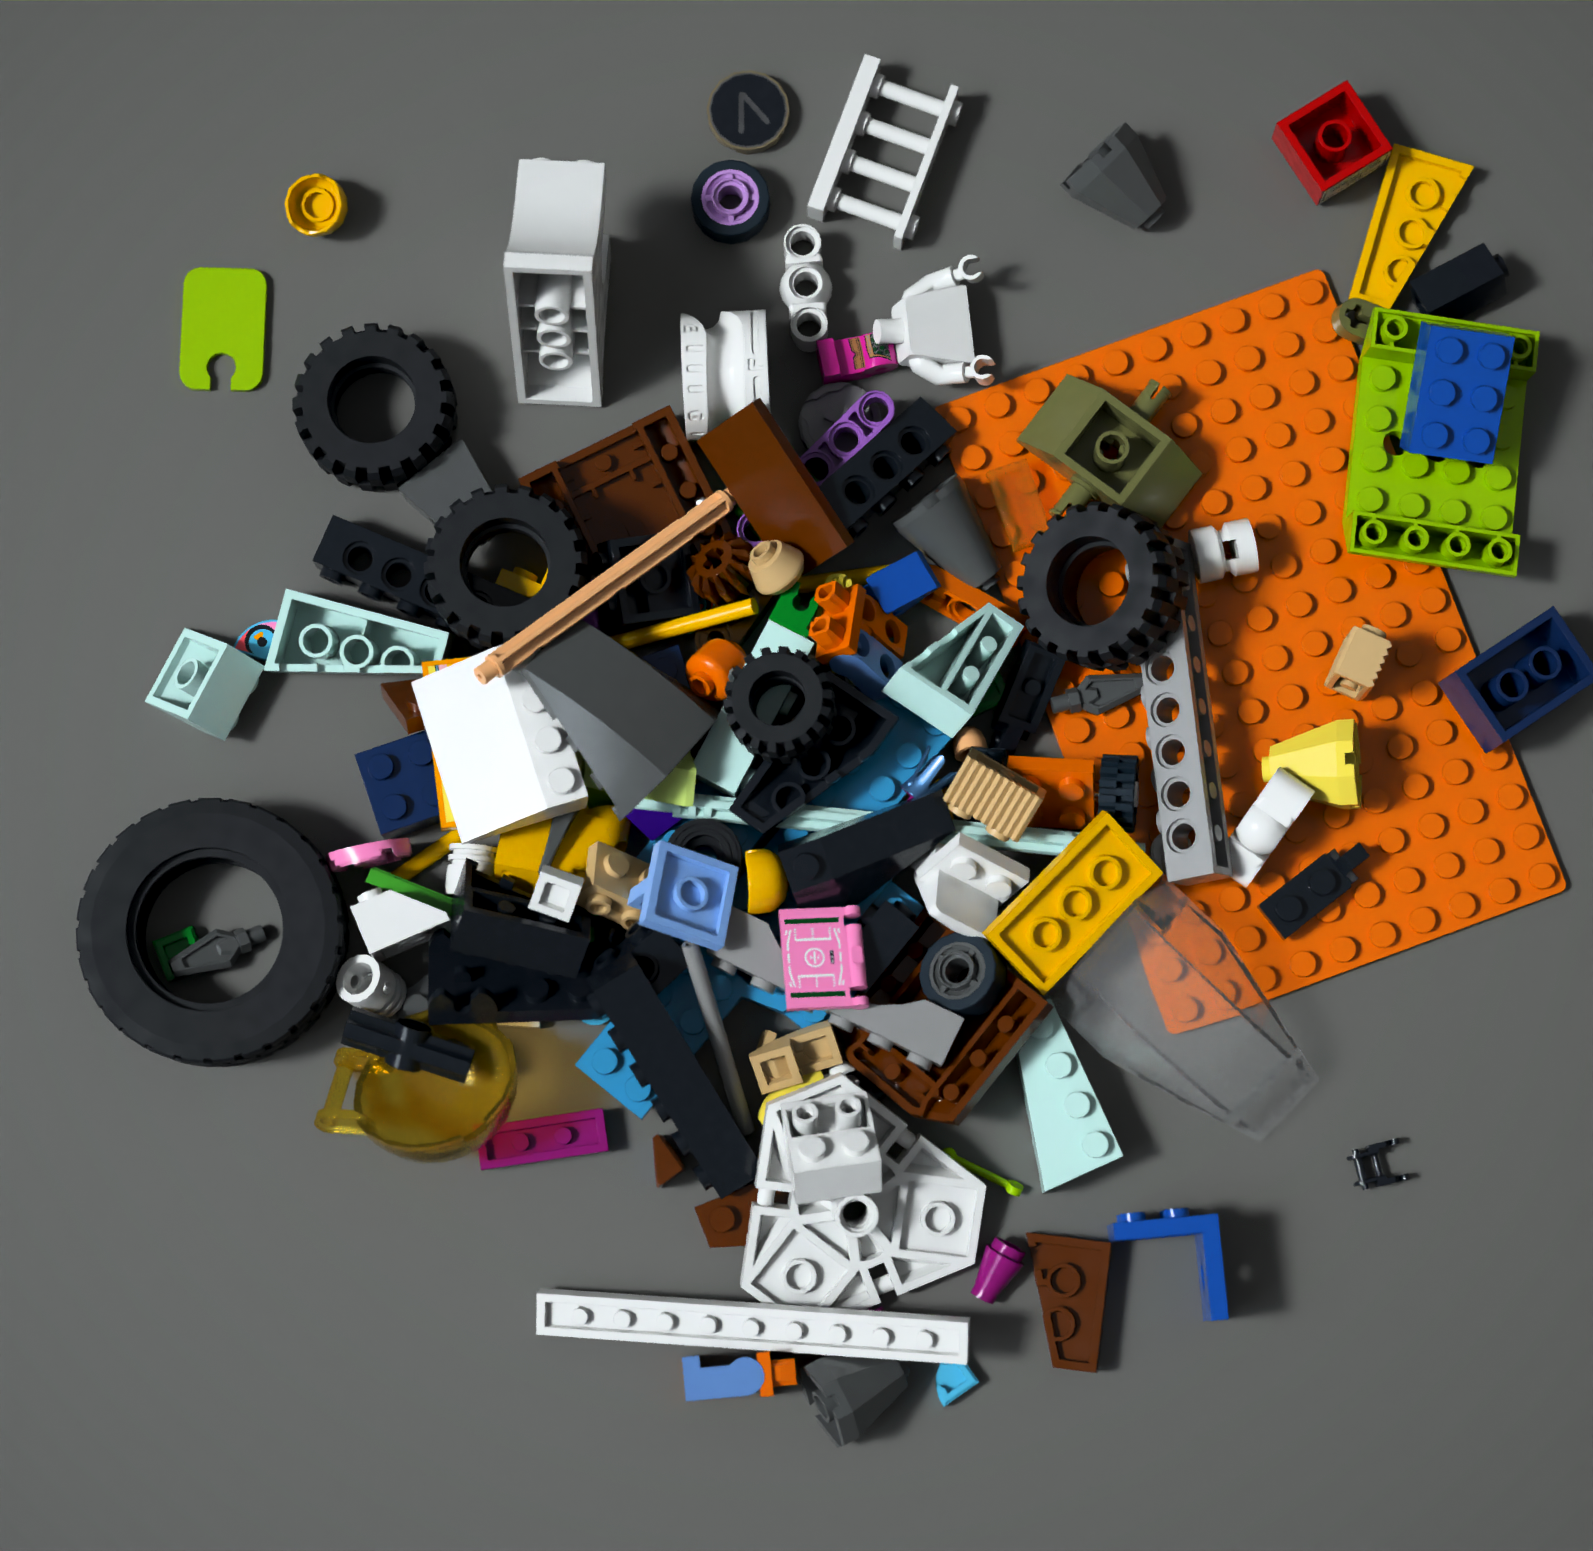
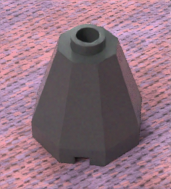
M1126 122L1117 127L1087 155L1088 158L1082 164L1079 163L1060 184L1074 199L1132 229L1138 228L1141 224L1148 229L1165 213L1161 205L1167 197L1137 133Z
M848 1356L819 1358L797 1369L803 1392L809 1405L815 1402L820 1412L819 1415H815L816 1419L837 1448L859 1438L908 1387L906 1377L910 1375V1370L905 1360Z

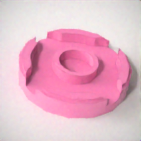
M396 838L339 849L325 856L331 872H345L349 865L354 864V867H363L365 869L397 862L401 858L410 857L413 853L409 838Z

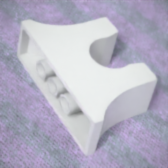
M547 158L519 159L512 227L503 265L518 403L602 407L605 325L611 262L610 234H603L606 202L605 163H594L590 160H577L574 162L553 161Z

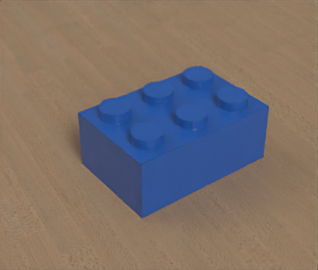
M1421 321L1399 447L1414 454L1493 464L1515 337L1503 332Z

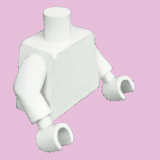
M967 255L961 259L957 269L950 266L930 273L903 292L902 299L892 307V319H876L874 321L873 337L875 343L895 344L898 364L910 367L913 373L934 385L968 383L970 378H975L980 385H990L995 379L992 374L980 375L978 372L983 366H994L995 363L988 355H978L977 357L974 355L967 286L959 285L960 280L963 279L971 283H978L984 278V272H978L974 275H967L966 273L969 264L978 262L981 259L975 255Z

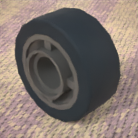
M954 932L941 937L928 949L921 962L919 978L923 993L932 1003L964 1019H972L987 1013L998 1003L1006 987L1007 970L1002 956L986 940L978 936L971 937ZM969 968L967 978L957 983L959 974Z

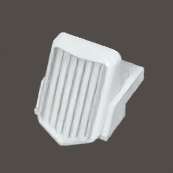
M959 832L945 845L939 842L911 864V867L915 870L913 873L914 880L929 915L956 933L971 937L978 936L987 942L989 940L982 932L997 918L998 907L1025 886L1030 878V868L962 832Z

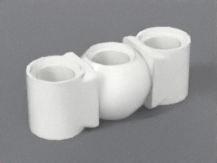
M798 224L790 228L784 236L785 273L780 280L779 291L782 301L789 308L792 342L802 351L813 352L816 351V341L827 339L826 305L832 295V282L830 276L823 269L819 233L810 225ZM800 240L808 241L814 246L813 250L807 255H798L793 252L791 247ZM805 280L811 281L817 286V290L809 296L798 294L794 288L799 282ZM813 321L821 329L815 336L807 337L798 331V327L803 322Z
M1282 767L1277 769L1228 838L1233 877L1231 878L1245 888L1253 880L1315 793V790Z

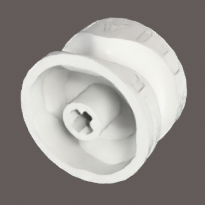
M766 310L721 311L719 321L714 327L706 330L703 324L695 317L681 313V362L687 441L700 439L758 398H761L771 413Z

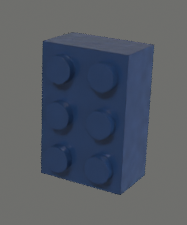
M1552 606L1438 682V684L1485 753H1488L1592 684L1593 662L1556 608Z

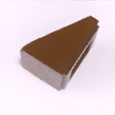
M657 1134L654 1136L653 1152L657 1188H661L684 1172L686 1166L664 1135Z

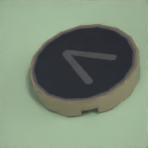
M751 70L734 72L719 81L710 93L707 105L709 128L717 141L726 148L729 147L742 154L764 152L777 144L786 130L790 117L787 95L780 84L765 73Z

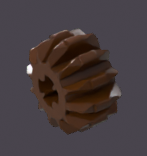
M729 531L723 536L713 534L710 543L707 545L699 543L701 550L698 554L689 557L692 566L686 572L692 581L691 585L694 587V591L701 598H705L719 607L725 602H736L740 594L749 596L747 588L754 582L748 564L750 553L754 547L747 540H743Z

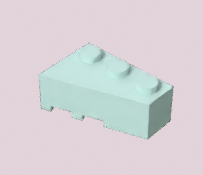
M987 603L953 628L949 634L927 647L919 656L901 666L881 692L953 739L975 712L1024 625L991 603Z

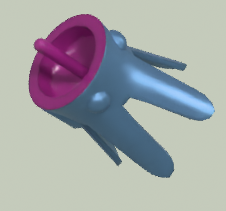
M929 745L914 774L900 786L910 796L909 799L938 789L943 790L951 784L957 772H950L929 786L945 762V758L942 755H934L920 771L930 752L931 747Z

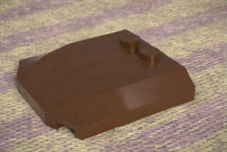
M670 405L633 422L631 426L559 461L551 462L518 479L520 485L533 488L535 494L541 496L546 493L554 498L557 506L561 509L565 508L573 517L575 525L581 531L588 552L590 580L597 577L592 564L593 554L598 552L597 544L613 539L658 534L713 494ZM725 516L704 532L693 537L690 541L691 555L700 552L699 543L706 545L710 543L713 534L723 536L728 531L733 534Z
M926 906L913 921L919 926V929L864 995L869 998V1004H906L924 999L930 1001L923 993L919 978L921 962L928 949L941 937L954 933V931L931 917ZM969 968L959 974L957 983L967 978ZM1006 968V987L998 1003L983 1015L972 1019H964L941 1068L932 1064L930 1071L907 1061L906 1058L909 1053L894 1045L889 1052L868 1042L867 1039L870 1034L855 1026L851 1033L836 1027V1030L841 1033L846 1046L844 1051L849 1063L906 1112L915 1118L959 1126L1054 1006ZM857 992L853 997L862 996V995H860V994Z

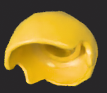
M320 173L300 177L288 189L284 203L290 225L300 233L311 237L332 234L343 224L348 212V201L343 188L334 179Z
M767 849L747 850L745 852L749 895L748 914L756 915L773 912L785 901L789 888V882L781 859L778 855Z

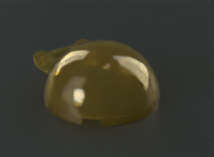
M428 1010L405 1017L429 1025ZM497 1023L429 1025L435 1033L477 1046L464 1084L423 1070L415 1073L399 1070L388 1065L383 1057L356 1048H339L334 1058L336 1070L323 1109L317 1111L314 1125L326 1133L367 1135L378 1147L406 1161L430 1164L444 1163L463 1158L477 1151L492 1139L505 1124L512 1110L519 1077L513 1044L510 1038L507 1039L498 1029ZM353 1072H361L356 1083L353 1101L354 1110L341 1109Z

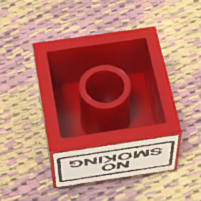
M1348 80L1277 122L1271 137L1316 206L1386 164L1393 150V147Z

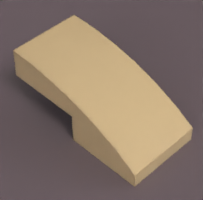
M828 1020L782 1036L749 1054V1059L762 1095L803 1083V1075L844 1063L833 1025Z

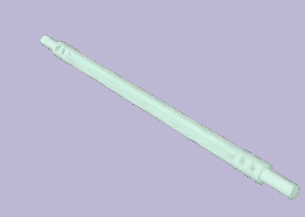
M694 793L693 806L684 807L643 799L634 808L638 810L672 813V817L706 818L719 822L748 825L728 810L736 800L733 797ZM805 805L776 826V828L817 832L872 813L873 811ZM952 820L956 830L940 843L947 844L959 832H962L995 850L1058 856L1080 832L1027 827L1018 842H1014L1011 838L1005 842L989 834L985 829L987 825L982 822ZM1136 842L1145 852V843Z

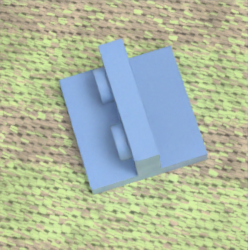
M660 840L653 847L648 877L630 889L627 905L641 910L638 925L718 951L725 944L739 867Z

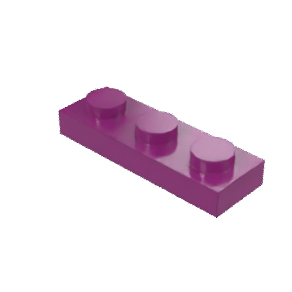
M603 1108L475 1127L480 1168L482 1171L610 1151Z

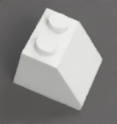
M381 887L362 893L357 897L359 903L350 906L369 954L380 962L428 942L432 934L440 928H445L451 932V917L447 912L392 890L383 892Z

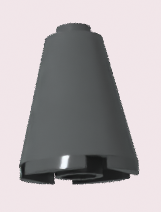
M954 474L927 492L924 498L916 504L910 505L891 522L900 535L918 550H921L933 563L973 588H978L984 592L1000 580L997 572L1002 568V565L967 486L959 474Z

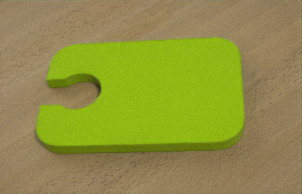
M200 267L194 268L185 276L183 284L179 374L183 384L190 390L211 391L212 379L208 374V366L211 360L219 355L229 356L235 361L236 369L231 377L232 392H250L261 385L264 377L268 286L264 275L258 270L251 268Z

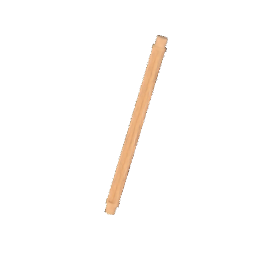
M728 488L713 493L688 511L685 516L674 521L487 655L485 662L474 669L476 678L483 685H486L496 677L501 678L532 656L539 648L550 643L607 602L618 591L625 589L686 545L693 537L704 532L733 511V506L737 502Z

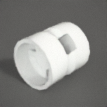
M1248 518L1224 522L1221 530H1216L1210 525L1188 531V543L1191 544L1194 572L1199 584L1221 580L1225 573L1229 571L1235 577L1259 571L1257 545ZM1225 541H1229L1232 556L1229 559H1225L1222 544Z

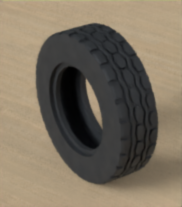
M198 798V800L192 802L189 799L169 804L163 810L159 808L141 817L140 822L136 825L132 823L116 837L117 841L113 846L109 844L96 861L99 864L95 870H91L83 888L86 891L84 898H80L76 919L79 921L78 928H76L77 951H80V958L78 960L84 980L88 983V990L98 1007L103 1010L104 1015L115 1027L131 1040L151 1052L184 1064L204 1067L237 1066L271 1056L279 1049L283 1050L299 1039V1036L304 1031L307 1032L321 1017L320 1014L324 1008L327 1009L337 992V974L346 962L345 959L347 953H349V917L346 901L342 894L343 891L335 873L331 872L326 859L301 832L278 815L260 806H253L251 803L233 799L222 800L221 798ZM230 864L246 868L258 874L273 891L281 910L283 922V937L279 954L264 979L253 989L237 998L212 1004L183 1000L175 996L162 984L151 966L146 948V928L150 912L162 891L180 875L204 865Z

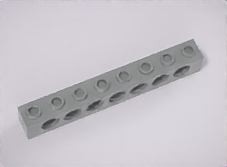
M1174 538L1172 546L1181 549L1185 559L1184 564L1180 565L1179 568L1188 572L1189 585L1182 587V595L1188 597L1186 610L1179 609L1176 620L1181 623L1175 633L1168 631L1164 639L1167 641V644L1159 652L1149 650L1147 652L1149 659L1139 665L1143 679L1140 695L1147 711L1148 727L1146 729V741L1152 751L1154 767L1151 771V782L1154 790L1157 792L1159 807L1156 814V823L1158 830L1162 834L1164 848L1161 857L1162 868L1169 883L1190 886L1233 877L1192 549L1190 543ZM1126 563V565H1125V574H1126V578H1127V580H1128V582H1129V570H1128V565H1127V563ZM1173 662L1174 672L1169 679H1167V669L1169 665ZM1179 704V715L1173 721V708ZM1181 746H1184V757L1181 760V762L1178 763V750ZM1189 787L1190 797L1184 805L1182 796L1185 789ZM1194 829L1195 841L1189 847L1188 835Z

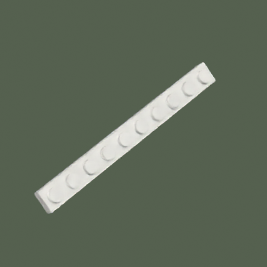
M540 1288L537 1292L536 1335L967 1365L969 1360L970 1317Z

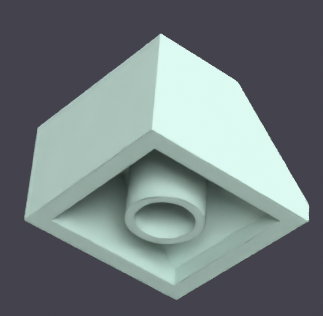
M184 628L145 702L204 733L225 741L229 732L236 726L239 714L249 695L256 689L259 677L265 666L227 643Z

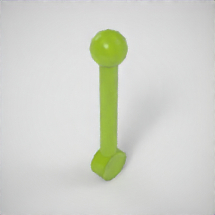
M947 1147L942 1150L967 1170L1004 1187L1009 1194L1014 1196L1021 1195L1024 1189L1021 1183L1015 1180H1007L958 1156L953 1148Z

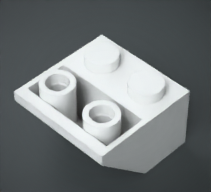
M867 1091L780 1103L788 1169L795 1204L882 1192V1162Z

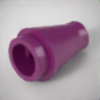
M995 1236L992 1244H986L971 1293L989 1304H994L998 1295L1025 1265L1022 1259L1026 1252L1011 1242Z

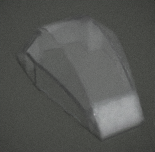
M1164 873L1142 896H1138L1095 941L1093 946L1044 995L1046 999L1051 998L1057 1012L1105 1059L1259 1142L1320 1081L1224 929L1176 884L1169 883Z

